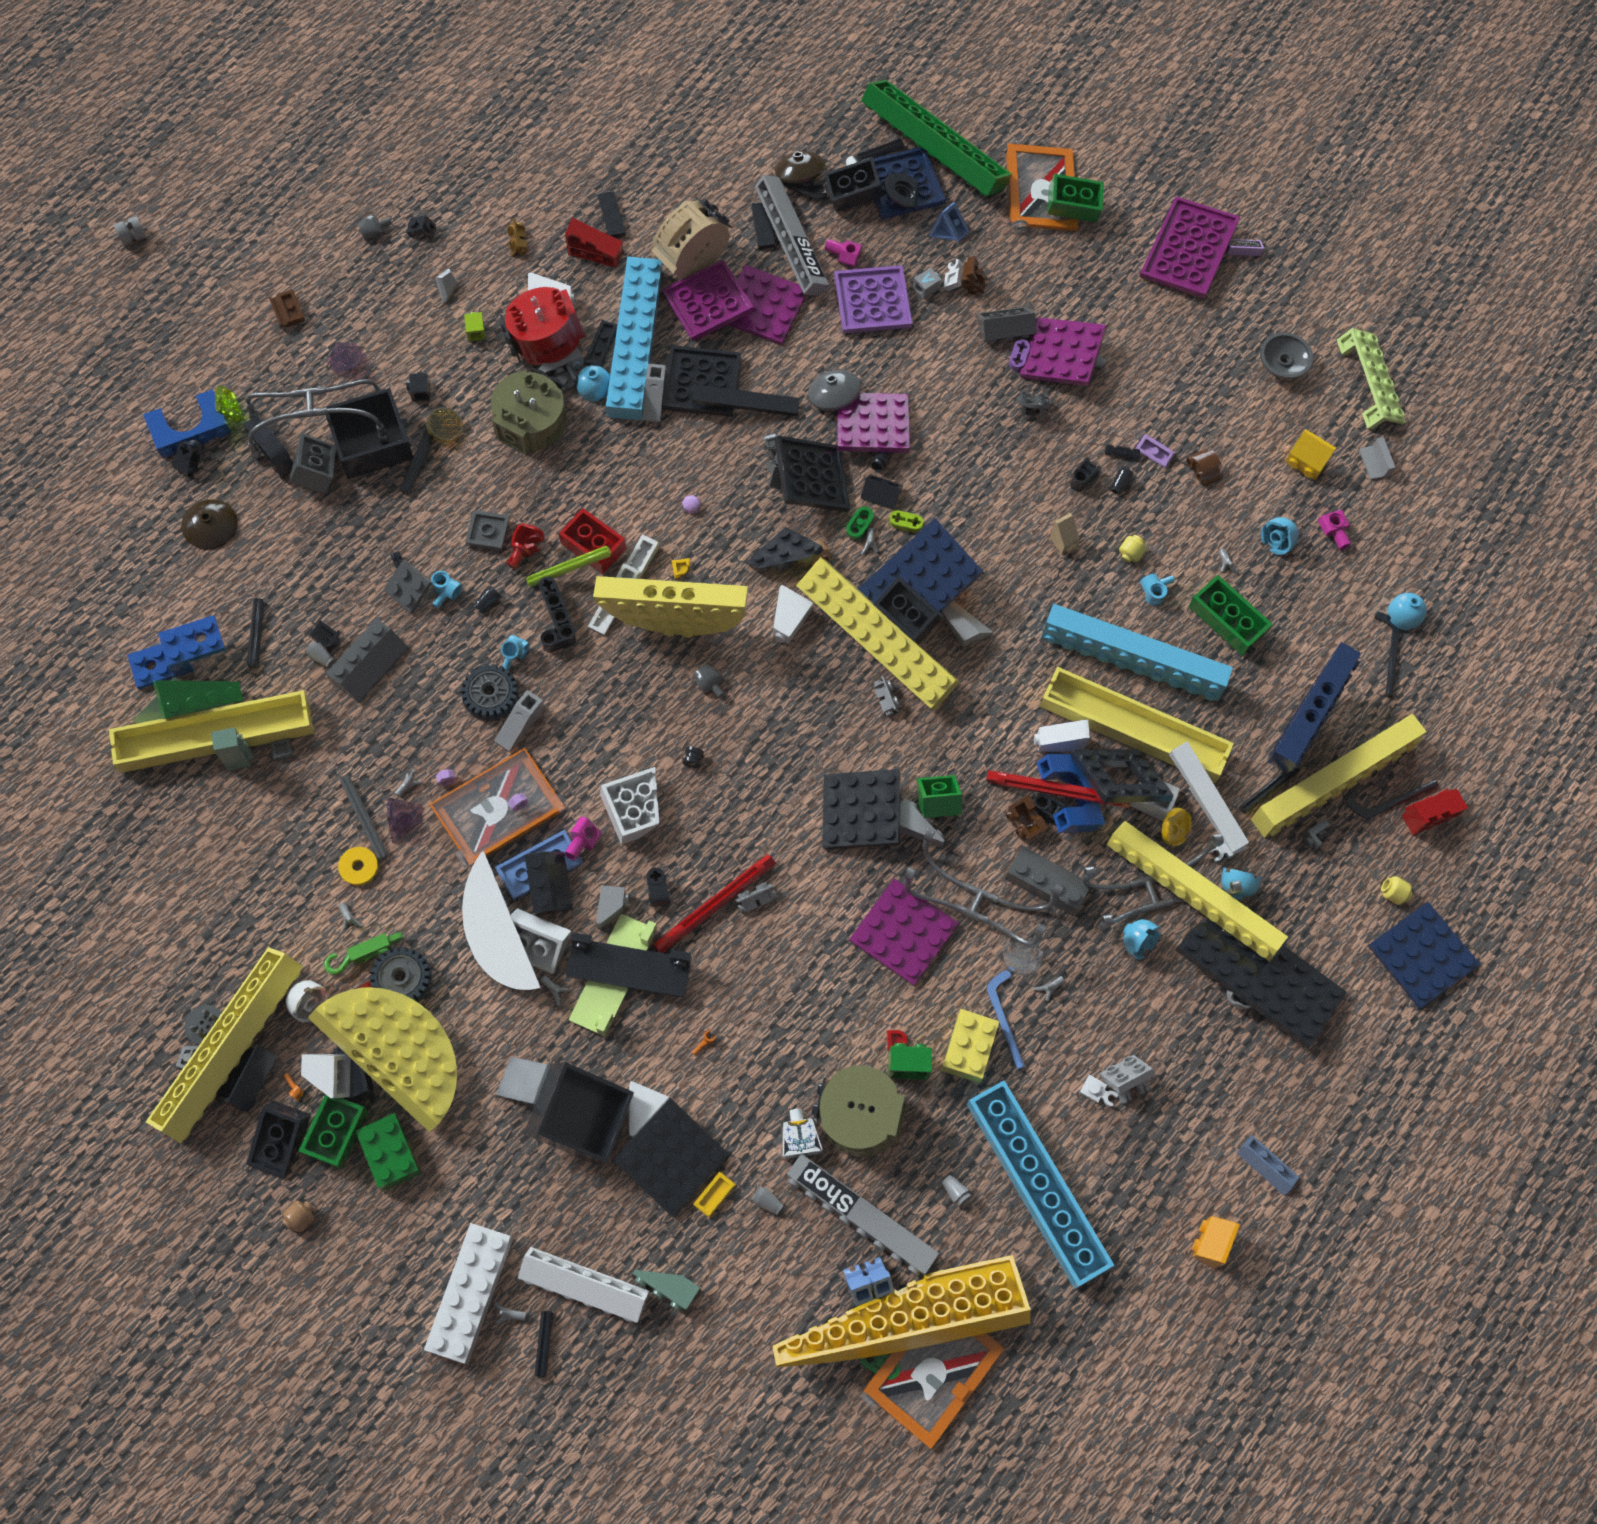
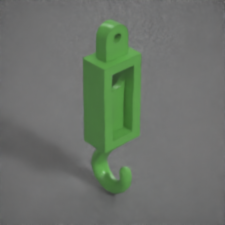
M398 932L387 937L383 933L348 948L344 962L338 969L330 967L331 960L338 957L336 953L331 954L324 962V969L331 975H340L351 962L357 965L381 955L387 950H392L391 945L404 939L403 934Z

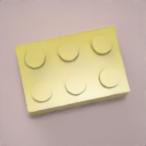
M960 1009L941 1071L980 1083L984 1076L999 1021Z

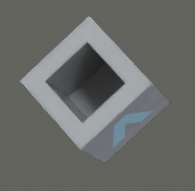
M929 268L914 278L913 288L925 299L940 289L941 278L937 272Z

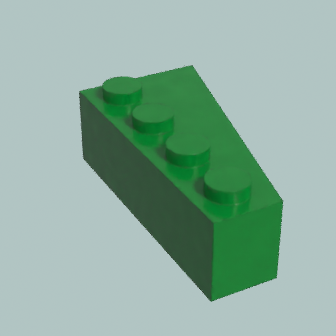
M153 681L161 715L165 719L243 700L239 682Z

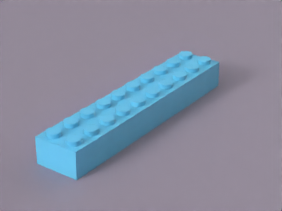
M627 257L606 402L607 417L642 420L647 367L651 362L663 274V265L660 259Z
M1056 604L1052 606L1041 636L1048 643H1057L1067 650L1073 649L1079 651L1084 656L1096 657L1101 662L1113 663L1120 669L1127 668L1137 675L1144 674L1151 677L1154 681H1163L1169 683L1171 687L1186 689L1190 694H1200L1210 701L1219 700L1227 687L1233 667Z
M1005 1080L970 1099L966 1104L1073 1288L1079 1287L1113 1267L1112 1260Z

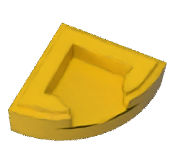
M690 558L672 561L674 579L684 576V573L688 572Z

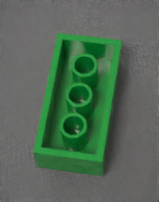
M1219 575L1193 596L1188 606L1242 656L1260 641L1273 625Z

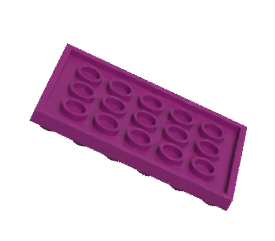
M1176 196L1140 272V277L1205 299L1240 217Z

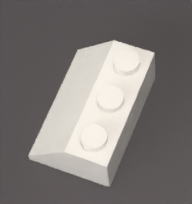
M516 909L511 914V918L531 965L554 974L566 949L571 930Z

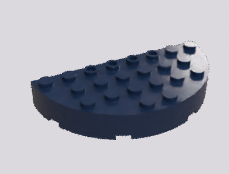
M1340 642L1267 759L1268 763L1286 774L1298 768L1303 760V756L1311 747L1312 741L1318 735L1319 729L1327 720L1329 712L1332 711L1337 703V699L1343 693L1345 685L1348 684L1353 676L1350 674L1351 670L1355 671L1360 664V661H1358L1361 655L1360 652Z

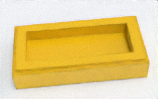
M719 1172L693 1205L710 1218L736 1184Z

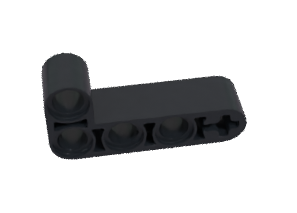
M257 415L242 425L249 435L250 431L256 425L263 422V420ZM267 425L260 428L253 435V440L270 461L275 472L279 474V478L282 479L291 474L293 461L286 448Z
M543 577L539 581V588L554 628L544 631L540 639L544 651L551 653L573 645L576 642V633L555 580L552 577ZM547 587L551 589V593H548ZM553 602H558L557 605H550ZM559 618H565L563 621H557ZM570 633L571 636L564 637V634ZM547 640H554L552 643H546Z

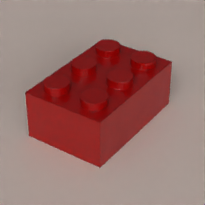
M584 508L559 532L560 544L578 557L608 546L611 556L589 564L601 574H604L626 550L625 538Z

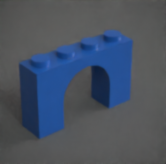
M213 389L195 395L202 411V419L192 430L178 432L171 429L161 408L143 414L161 458L174 455L181 442L197 440L201 444H206L209 440L217 437L222 438L231 433Z
M1048 754L1036 762L1042 780H1061L1070 785L1094 789L1071 758V754ZM1077 799V807H1065L1053 815L1059 833L1093 832L1105 825L1099 803Z

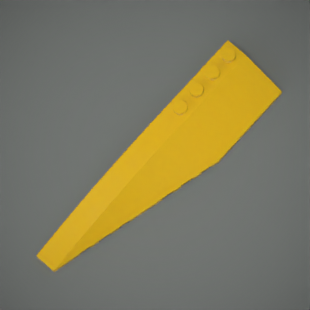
M1013 1255L929 1273L924 1276V1279L917 1282L914 1280L898 1291L895 1289L893 1293L883 1298H875L847 1311L844 1316L834 1317L828 1320V1323L818 1328L817 1326L809 1329V1332L803 1335L797 1334L772 1347L776 1367L866 1358L1030 1324V1307Z

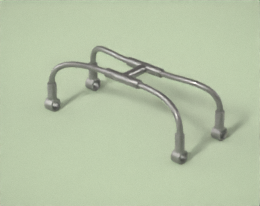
M364 379L328 388L318 387L294 390L288 393L249 394L246 397V407L250 419L258 415L257 409H255L251 401L252 398L306 397L307 410L294 411L290 414L273 417L256 425L248 435V446L251 450L252 458H260L259 447L256 446L253 440V435L260 428L284 419L328 415V413H354L366 416L377 424L380 442H388L387 432L383 424H381L377 417L368 412L350 408L314 409V395H322L327 392L361 384L373 385L374 392L381 390L380 386L373 380Z
M928 828L923 838V852L929 864L943 877L976 896L970 909L962 905L916 893L910 889L916 870L908 867L904 876L903 884L905 891L913 897L950 907L967 917L986 925L989 924L1023 945L1032 947L1038 944L1047 926L1039 923L1033 936V941L1030 942L990 920L989 917L978 913L979 906L984 898L993 903H1000L1015 909L1042 911L1049 909L1057 903L1064 886L1056 883L1050 897V902L1042 906H1025L1000 899L997 895L971 884H965L943 871L929 855L928 848L931 845L935 831Z
M1221 833L1212 835V841L1208 847L1186 864L1191 867L1204 858L1211 850H1214L1219 845H1223L1224 839ZM1093 866L1084 868L1082 883L1087 887L1112 890L1145 885L1151 903L1141 905L1139 908L1121 914L1114 919L1111 914L1101 916L1100 931L1136 913H1145L1174 905V903L1185 902L1181 898H1168L1159 901L1153 885L1157 881L1151 876L1138 878L1123 884L1101 885L1088 882L1091 878L1096 877L1095 868ZM1239 880L1230 882V888L1226 891L1230 896L1242 892V885Z

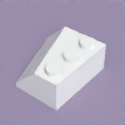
M655 767L601 785L600 796L621 845L640 839L659 825Z

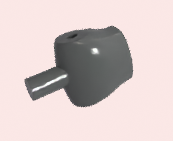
M369 215L358 222L364 239L381 238L383 236L382 228L392 224L390 218L379 221L375 215Z
M705 664L695 671L693 677L703 693L713 690L718 698L724 695V692L718 686L723 681V678L717 670L709 664Z

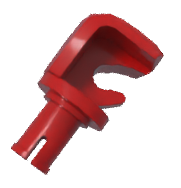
M528 524L518 525L511 540V547L514 552L506 565L517 570L523 557H530L531 554L538 552L539 549L535 544L544 541L543 531L538 527Z

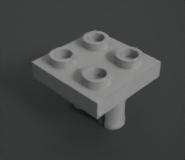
M1135 1055L1128 1056L1118 1064L1109 1066L1105 1071L1099 1073L1101 1079L1117 1091L1121 1103H1127V1098L1129 1101L1132 1100L1129 1089L1135 1086L1139 1094L1145 1093V1090L1149 1091L1150 1087L1146 1080L1155 1076L1153 1068Z

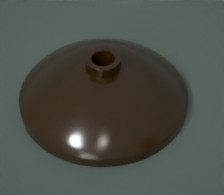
M793 152L783 157L777 163L775 174L776 177H779L781 181L786 183L808 182L824 172L825 161L821 156L813 152Z
M216 499L203 500L192 505L184 514L181 522V529L185 539L191 545L200 549H214L226 544L234 536L238 526V519L233 508L229 504Z

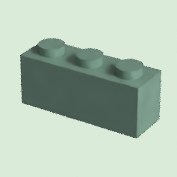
M236 728L211 732L213 750L228 771L251 766V760L254 759L252 748L248 747L247 741H244L242 733L239 734Z

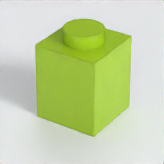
M482 312L464 314L468 341L485 340Z

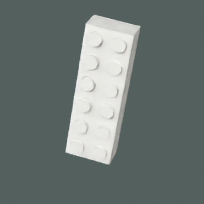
M470 1223L426 1342L425 1351L466 1365L469 1364L513 1241L511 1236Z

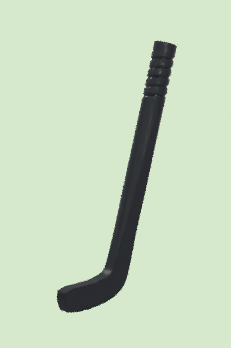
M1378 611L1374 618L1392 628L1385 697L1391 698L1393 697L1400 628L1392 624L1390 616Z
M1433 780L1369 810L1361 807L1352 797L1347 798L1346 804L1357 815L1368 819L1436 788L1439 784L1437 780Z

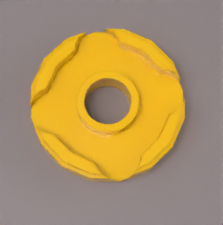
M353 847L341 856L338 862V871L345 882L354 886H362L374 879L373 877L378 872V860L369 849ZM356 862L364 864L363 868L359 871L353 869Z

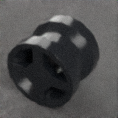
M686 747V756L683 758L682 764L687 767L700 768V759L703 757L704 751L697 747Z

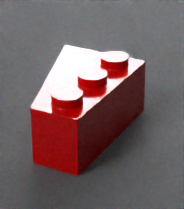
M571 218L565 232L568 255L617 268L623 254V242L575 218Z
M1457 788L1450 791L1446 789L1436 796H1430L1405 808L1406 812L1402 815V818L1412 835H1416L1463 814L1468 809V806Z

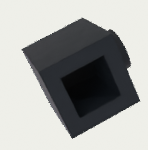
M410 373L409 381H406L407 392L410 393L411 400H430L428 373Z

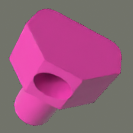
M827 239L824 250L840 255L839 263L855 267L861 255L863 245L848 240L842 244Z
M1343 510L1323 515L1318 519L1326 536H1333L1339 550H1344L1351 546V542L1345 533V530L1350 528V524Z
M580 817L571 830L573 840L564 853L570 860L575 861L583 848L592 850L602 835V832L588 818Z

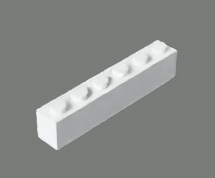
M530 1247L525 1254L518 1278L527 1284H535L543 1287L548 1292L559 1293L567 1299H575L583 1302L588 1307L602 1309L607 1314L618 1315L629 1322L634 1321L638 1323L649 1294L648 1290Z

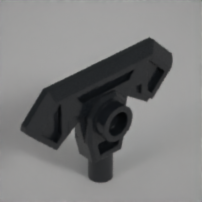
M816 178L804 183H786L782 181L783 186L815 200L827 197L823 184L814 185Z

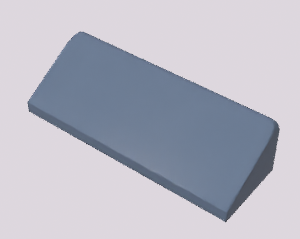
M1253 1135L1237 1151L1241 1158L1283 1195H1286L1300 1178Z

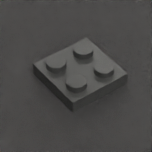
M473 510L465 541L466 546L503 551L510 517L508 515Z
M402 560L384 588V591L407 611L413 613L433 582L407 560Z

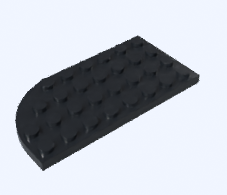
M1210 919L1193 927L1175 949V951L1307 1049L1312 1046L1347 993V991L1284 945L1269 962Z

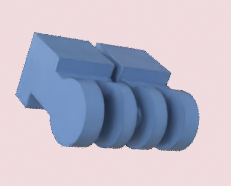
M880 1257L874 1259L875 1264H870L869 1261L864 1262L867 1276H864V1272L860 1269L859 1265L854 1266L855 1271L853 1272L849 1268L843 1270L855 1306L873 1300L871 1290H873L876 1298L894 1292L891 1276L886 1271Z

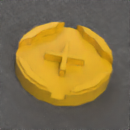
M1173 808L1166 815L1161 831L1162 838L1166 844L1174 847L1180 846L1187 839L1185 836L1191 830L1192 821L1190 814L1185 809Z

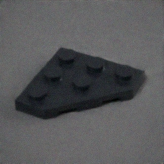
M784 527L747 563L754 570L765 573L770 568L792 567L793 563L802 561L804 564L810 563L824 550L822 545Z

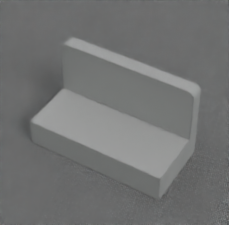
M1384 437L1377 438L1373 446L1359 449L1370 480L1391 476L1396 467Z

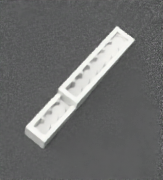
M642 534L626 564L623 563L616 578L640 579L660 547L659 542ZM599 606L588 628L605 635L615 617Z
M1188 741L1172 750L1169 756L1189 784V790L1217 832L1222 834L1224 842L1231 853L1249 843Z

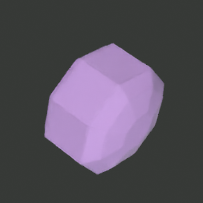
M693 495L685 497L682 502L684 511L689 514L698 513L701 507L699 498Z
M446 769L436 775L438 784L442 786L456 781L453 770Z
M523 793L516 794L509 800L508 805L513 812L519 811L527 805L528 799Z

